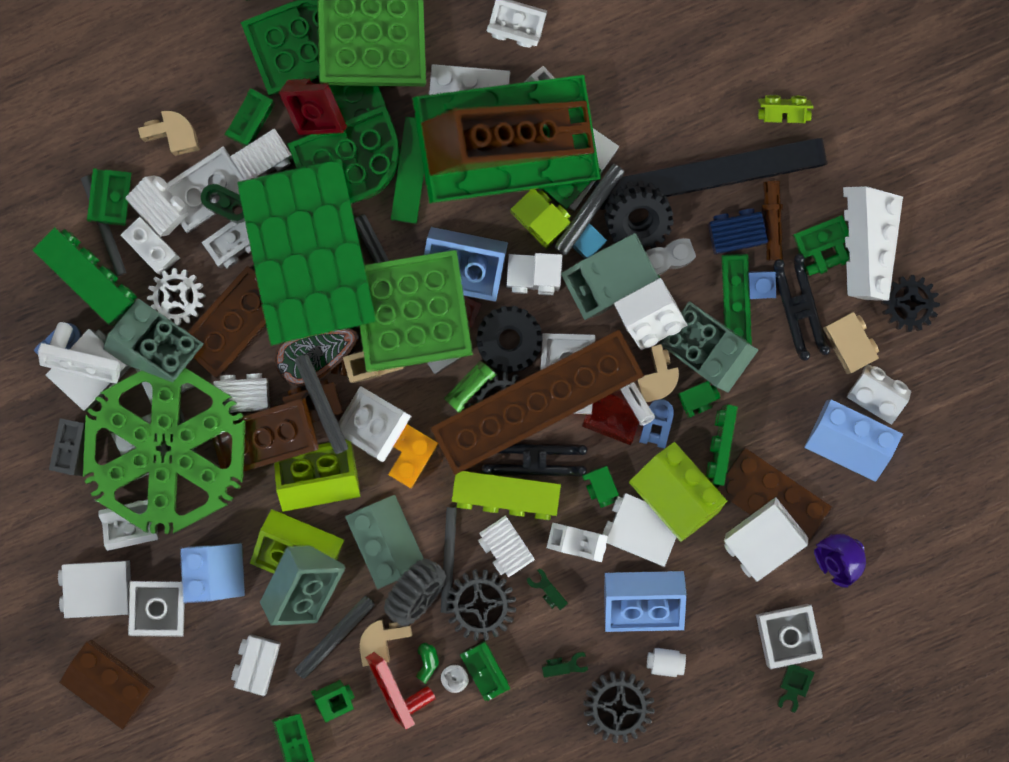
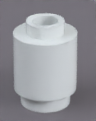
M654 648L653 653L648 652L647 668L651 669V674L670 677L684 675L686 654H680V651L661 648Z

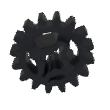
M910 275L908 281H906L904 276L899 277V285L894 281L891 282L892 291L890 290L889 301H881V304L887 305V309L882 313L883 315L890 314L891 317L888 323L897 322V330L905 326L906 332H911L914 326L917 331L922 330V323L926 326L932 324L929 317H937L938 314L933 311V308L939 307L940 303L934 302L933 298H936L939 294L930 292L933 284L925 286V278L922 277L916 282L915 276ZM905 287L904 295L895 298L896 293ZM918 289L923 292L926 299H923L921 297V295L918 293ZM911 298V302L920 305L910 309L909 305H905L902 302ZM895 309H898L903 314V319L896 313ZM920 310H926L924 315L915 321L917 313Z

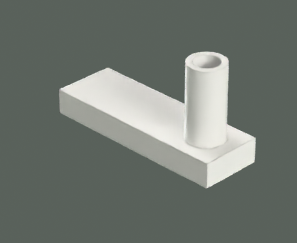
M64 322L58 323L50 345L41 343L38 350L40 366L115 384L118 383L120 377L119 361L65 349L73 330L71 325Z

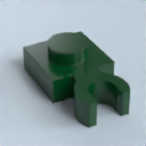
M796 664L787 665L779 686L785 689L786 692L778 698L777 706L782 708L785 700H791L792 706L790 711L795 713L798 709L797 696L806 697L815 672Z

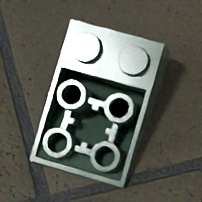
M636 233L584 259L561 273L584 320L601 315L613 308L615 302L659 279Z
M138 298L108 334L103 349L128 366L174 382L204 343Z
M689 301L681 312L688 326L682 328L677 334L669 335L662 339L659 344L715 387L729 392L758 352V349Z

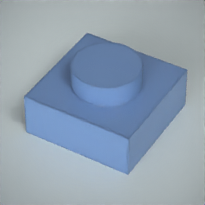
M775 271L748 272L750 299L776 298Z

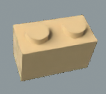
M852 312L822 328L847 374L853 373L879 359L877 355L879 352L878 346L872 338L868 339L864 331L867 327L860 315L856 316Z

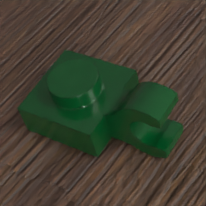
M541 568L537 569L541 575L540 582L535 583L528 577V584L533 588L543 589L546 593L543 599L552 609L555 606L559 610L563 609L568 602L548 580L546 573Z
M576 652L569 661H562V657L547 659V664L542 665L544 678L569 674L570 672H586L588 666L580 667L576 664L579 657L586 656L585 652Z

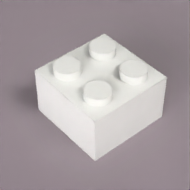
M661 278L614 303L626 329L640 350L650 348L656 345L658 341L669 335H675L682 328L688 326Z
M130 581L129 636L184 637L185 603L183 601V583Z
M803 604L756 614L766 665L770 669L823 658L812 605Z

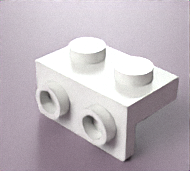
M496 0L487 32L492 33V37L499 40H507V38L516 40L517 44L523 47L537 46L547 10L512 0Z
M230 222L202 242L220 269L224 266L226 269H229L239 262L238 257L244 252L251 253L245 222Z
M868 364L864 367L861 376L849 391L847 398L892 425L909 402L911 390L902 381L893 380L888 377L879 367H872Z
M139 500L124 506L137 514H143L147 510L148 500ZM108 508L98 511L103 526L104 546L107 551L159 540L158 528L157 533L150 532L152 522H149V533H146Z

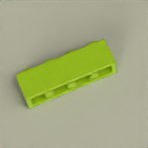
M462 471L455 475L452 502H457L456 508L472 510L473 505L483 506V511L498 513L499 508L509 509V515L524 517L525 512L535 513L536 519L551 520V515L557 516L561 484Z

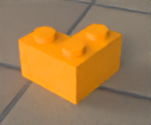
M406 424L393 445L394 448L402 453L388 475L409 488H413L437 448L438 442Z

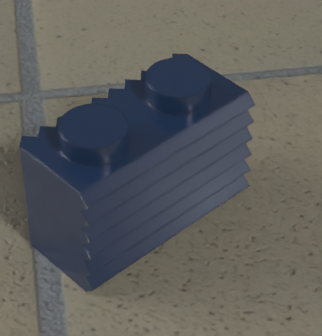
M754 208L739 211V216L729 218L728 213L713 216L714 221L708 223L714 255L768 243L762 212L755 213Z

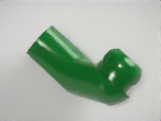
M424 642L419 645L417 650L418 654L421 655L423 666L416 677L426 684L437 669L439 660L435 647Z

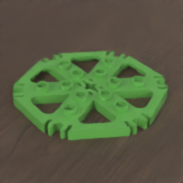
M184 368L174 382L141 370L100 392L108 398V401L102 397H96L95 400L102 405L101 410L98 412L91 408L88 410L92 416L97 418L93 420L86 415L83 477L94 473V476L88 477L85 483L90 484L94 481L98 483V489L93 491L91 495L99 496L104 492L101 498L96 499L97 502L146 533H149V522H152L150 532L154 534L157 533V526L160 523L165 526V534L171 533V523H173V534L229 505L223 502L220 497L222 496L224 499L232 501L233 497L228 495L227 488L234 486L240 489L241 487L238 482L232 481V478L235 477L243 482L245 420L238 424L234 423V421L241 420L243 414L239 413L232 416L230 413V409L237 405V402L230 401L224 405L228 399L233 398L232 396L187 368ZM143 382L150 383L153 388L151 424L119 403V397L122 393ZM185 383H190L211 396L213 404L208 410L180 424L181 386ZM101 428H107L137 447L105 465L98 464L95 459L96 434ZM223 432H228L232 436L231 465L226 469H222L192 449ZM164 438L166 445L171 446V451H167L166 456H162V452L157 449L158 446L163 445ZM149 473L148 507L143 514L135 513L115 499V491ZM177 473L205 490L209 495L206 504L186 515L176 513Z

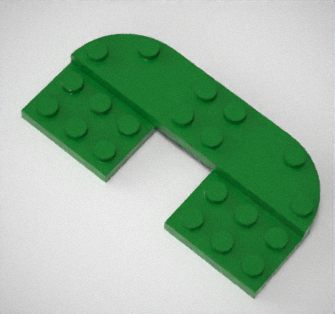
M317 0L293 1L241 22L270 97L278 94L287 80L309 78L314 80L319 78ZM329 85L347 125L343 133L311 134L288 143V147L297 168L341 158L352 205L376 196L390 183L399 164L400 143L379 86Z

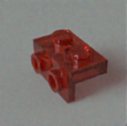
M610 394L592 404V414H586L582 427L631 446L639 420L626 400Z

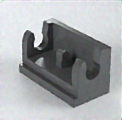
M60 418L49 470L74 476H83L85 423Z

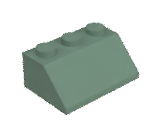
M395 494L345 516L377 589L397 581L411 565L424 559Z
M312 546L287 547L260 601L271 626L317 623L345 570L344 564Z

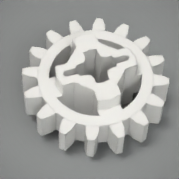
M176 268L172 269V275H169L165 270L162 271V279L153 278L157 285L148 287V289L153 291V295L147 297V300L154 301V304L150 307L158 310L160 314L170 321L174 319L175 324L178 326L181 324V319H184L186 323H190V315L199 316L196 311L197 307L204 308L199 299L205 298L206 295L198 291L203 287V284L194 283L197 279L194 274L187 278V270H183L181 275H179ZM172 280H182V281H183V282H180L179 285H172V286L168 283V282H170V281H172ZM191 289L193 291L192 304L189 302V292ZM168 290L180 293L179 296L184 305L173 301L174 298ZM163 291L164 301L160 304L159 296L160 292ZM178 308L185 311L181 314H170V312Z

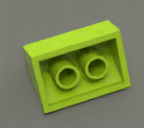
M345 439L348 449L339 454L334 452L331 443H324L318 445L319 450L274 463L276 491L282 511L361 497L352 442Z
M675 442L658 453L629 482L680 542L718 515L727 502L723 495Z
M271 509L260 530L250 564L274 574L286 548L293 546H312L337 560L344 539Z

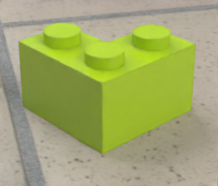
M533 189L510 209V213L547 250L570 225V215L561 205L557 208L553 203L550 205L551 199L544 191L540 189L537 192Z

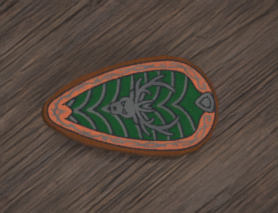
M346 328L280 343L275 356L277 371L282 379L289 384L305 386L295 363V358L307 354L318 379H321L343 361V357L351 353L358 341V333L354 329Z

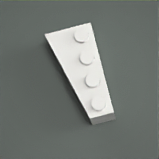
M843 187L844 197L848 198V210H844L845 221L849 223V237H845L846 247H848L850 252V260L846 262L848 296L864 300L889 301L903 197L869 187Z

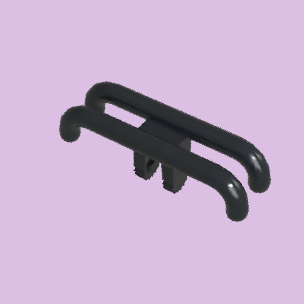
M796 254L794 257V268L802 295L791 297L783 260L777 259L773 267L796 352L801 360L807 361L810 358V353L806 349L798 320L809 318L816 346L822 355H828L831 349L826 343L804 265L805 257L803 254Z
M516 443L500 451L498 454H523V465L484 464L482 472L484 474L583 476L587 473L586 467L546 465V455H585L587 447L585 445Z

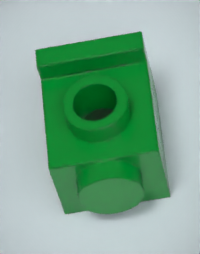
M709 381L677 394L687 418L695 416L693 410L697 409L698 414L713 408L711 402L721 399L717 387L710 385Z
M607 466L582 476L583 481L589 479L590 484L586 485L591 500L597 499L600 508L615 503L614 497L619 496Z
M341 680L317 691H311L325 723L354 709L351 700L355 699L349 684L344 686ZM337 696L336 699L330 700V698Z

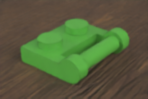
M479 361L444 399L460 413L465 408L463 405L488 379L491 381L496 374L486 364Z

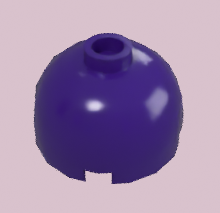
M832 534L816 545L818 547L814 549L815 559L824 574L829 571L835 577L831 580L834 584L848 588L864 573L866 568L865 549L859 540L845 534Z

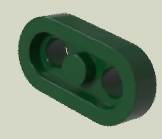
M210 184L202 190L200 198L206 209L233 223L245 222L243 210L240 214L234 213L237 207H242L239 194L218 184ZM214 196H220L217 203H212Z

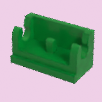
M249 89L245 100L224 135L243 146L253 143L274 108V101L253 89Z
M485 640L460 654L485 701H489L510 690V685Z
M291 714L288 717L272 720L283 761L314 762L301 714Z

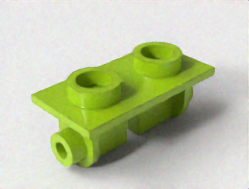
M766 95L765 99L758 98L760 107H763V109L758 110V119L763 120V122H782L783 113H787V123H806V121H811L812 112L807 110V108L813 109V104L805 96H792L791 99H781L778 95Z

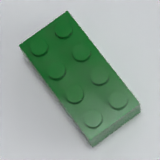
M54 227L32 251L109 325L115 327L136 302L137 295L123 284L119 286L116 283L119 278L110 269L105 268L103 265L100 267L97 264L100 260L90 250H87L85 247L81 249L78 246L81 241L74 234L68 232L65 228L61 231Z

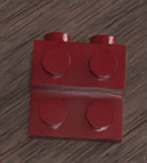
M310 78L287 80L279 91L281 100L290 115L291 122L294 124L298 135L343 133L347 125L328 83L312 84Z

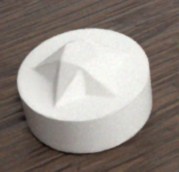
M450 665L443 670L441 682L447 691L458 693L466 688L468 675L461 666Z

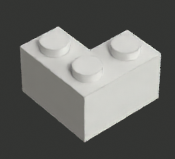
M535 253V256L509 254L507 288H512V293L527 294L528 289L538 290L539 295H554V291H559L562 255Z

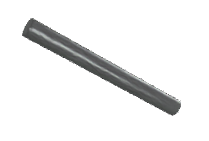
M91 175L81 178L88 200L91 190ZM97 222L116 276L126 274L127 272L109 224Z
M446 507L443 571H445L446 579L442 587L441 613H446L445 610L451 608V604L446 603L445 599L452 598V594L448 590L453 586L457 508Z

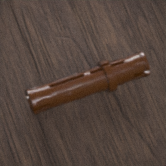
M764 181V205H762V211H765V231L768 243H766V260H783L781 224L783 204H781L780 181Z

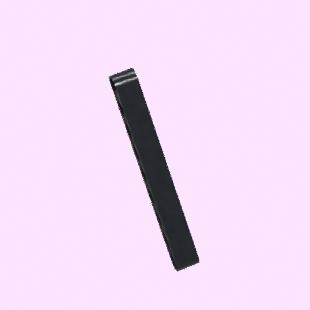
M823 138L624 176L610 195L613 193L617 196L616 189L620 186L623 190L627 189L626 183L632 182L633 186H637V181H643L645 187H647L648 182L652 183L655 189L659 187L666 197H672L822 167L828 164ZM610 195L602 204L600 210H605L606 202L611 204Z

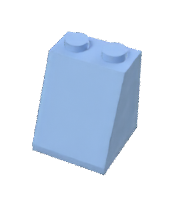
M242 543L181 548L184 603L245 596Z

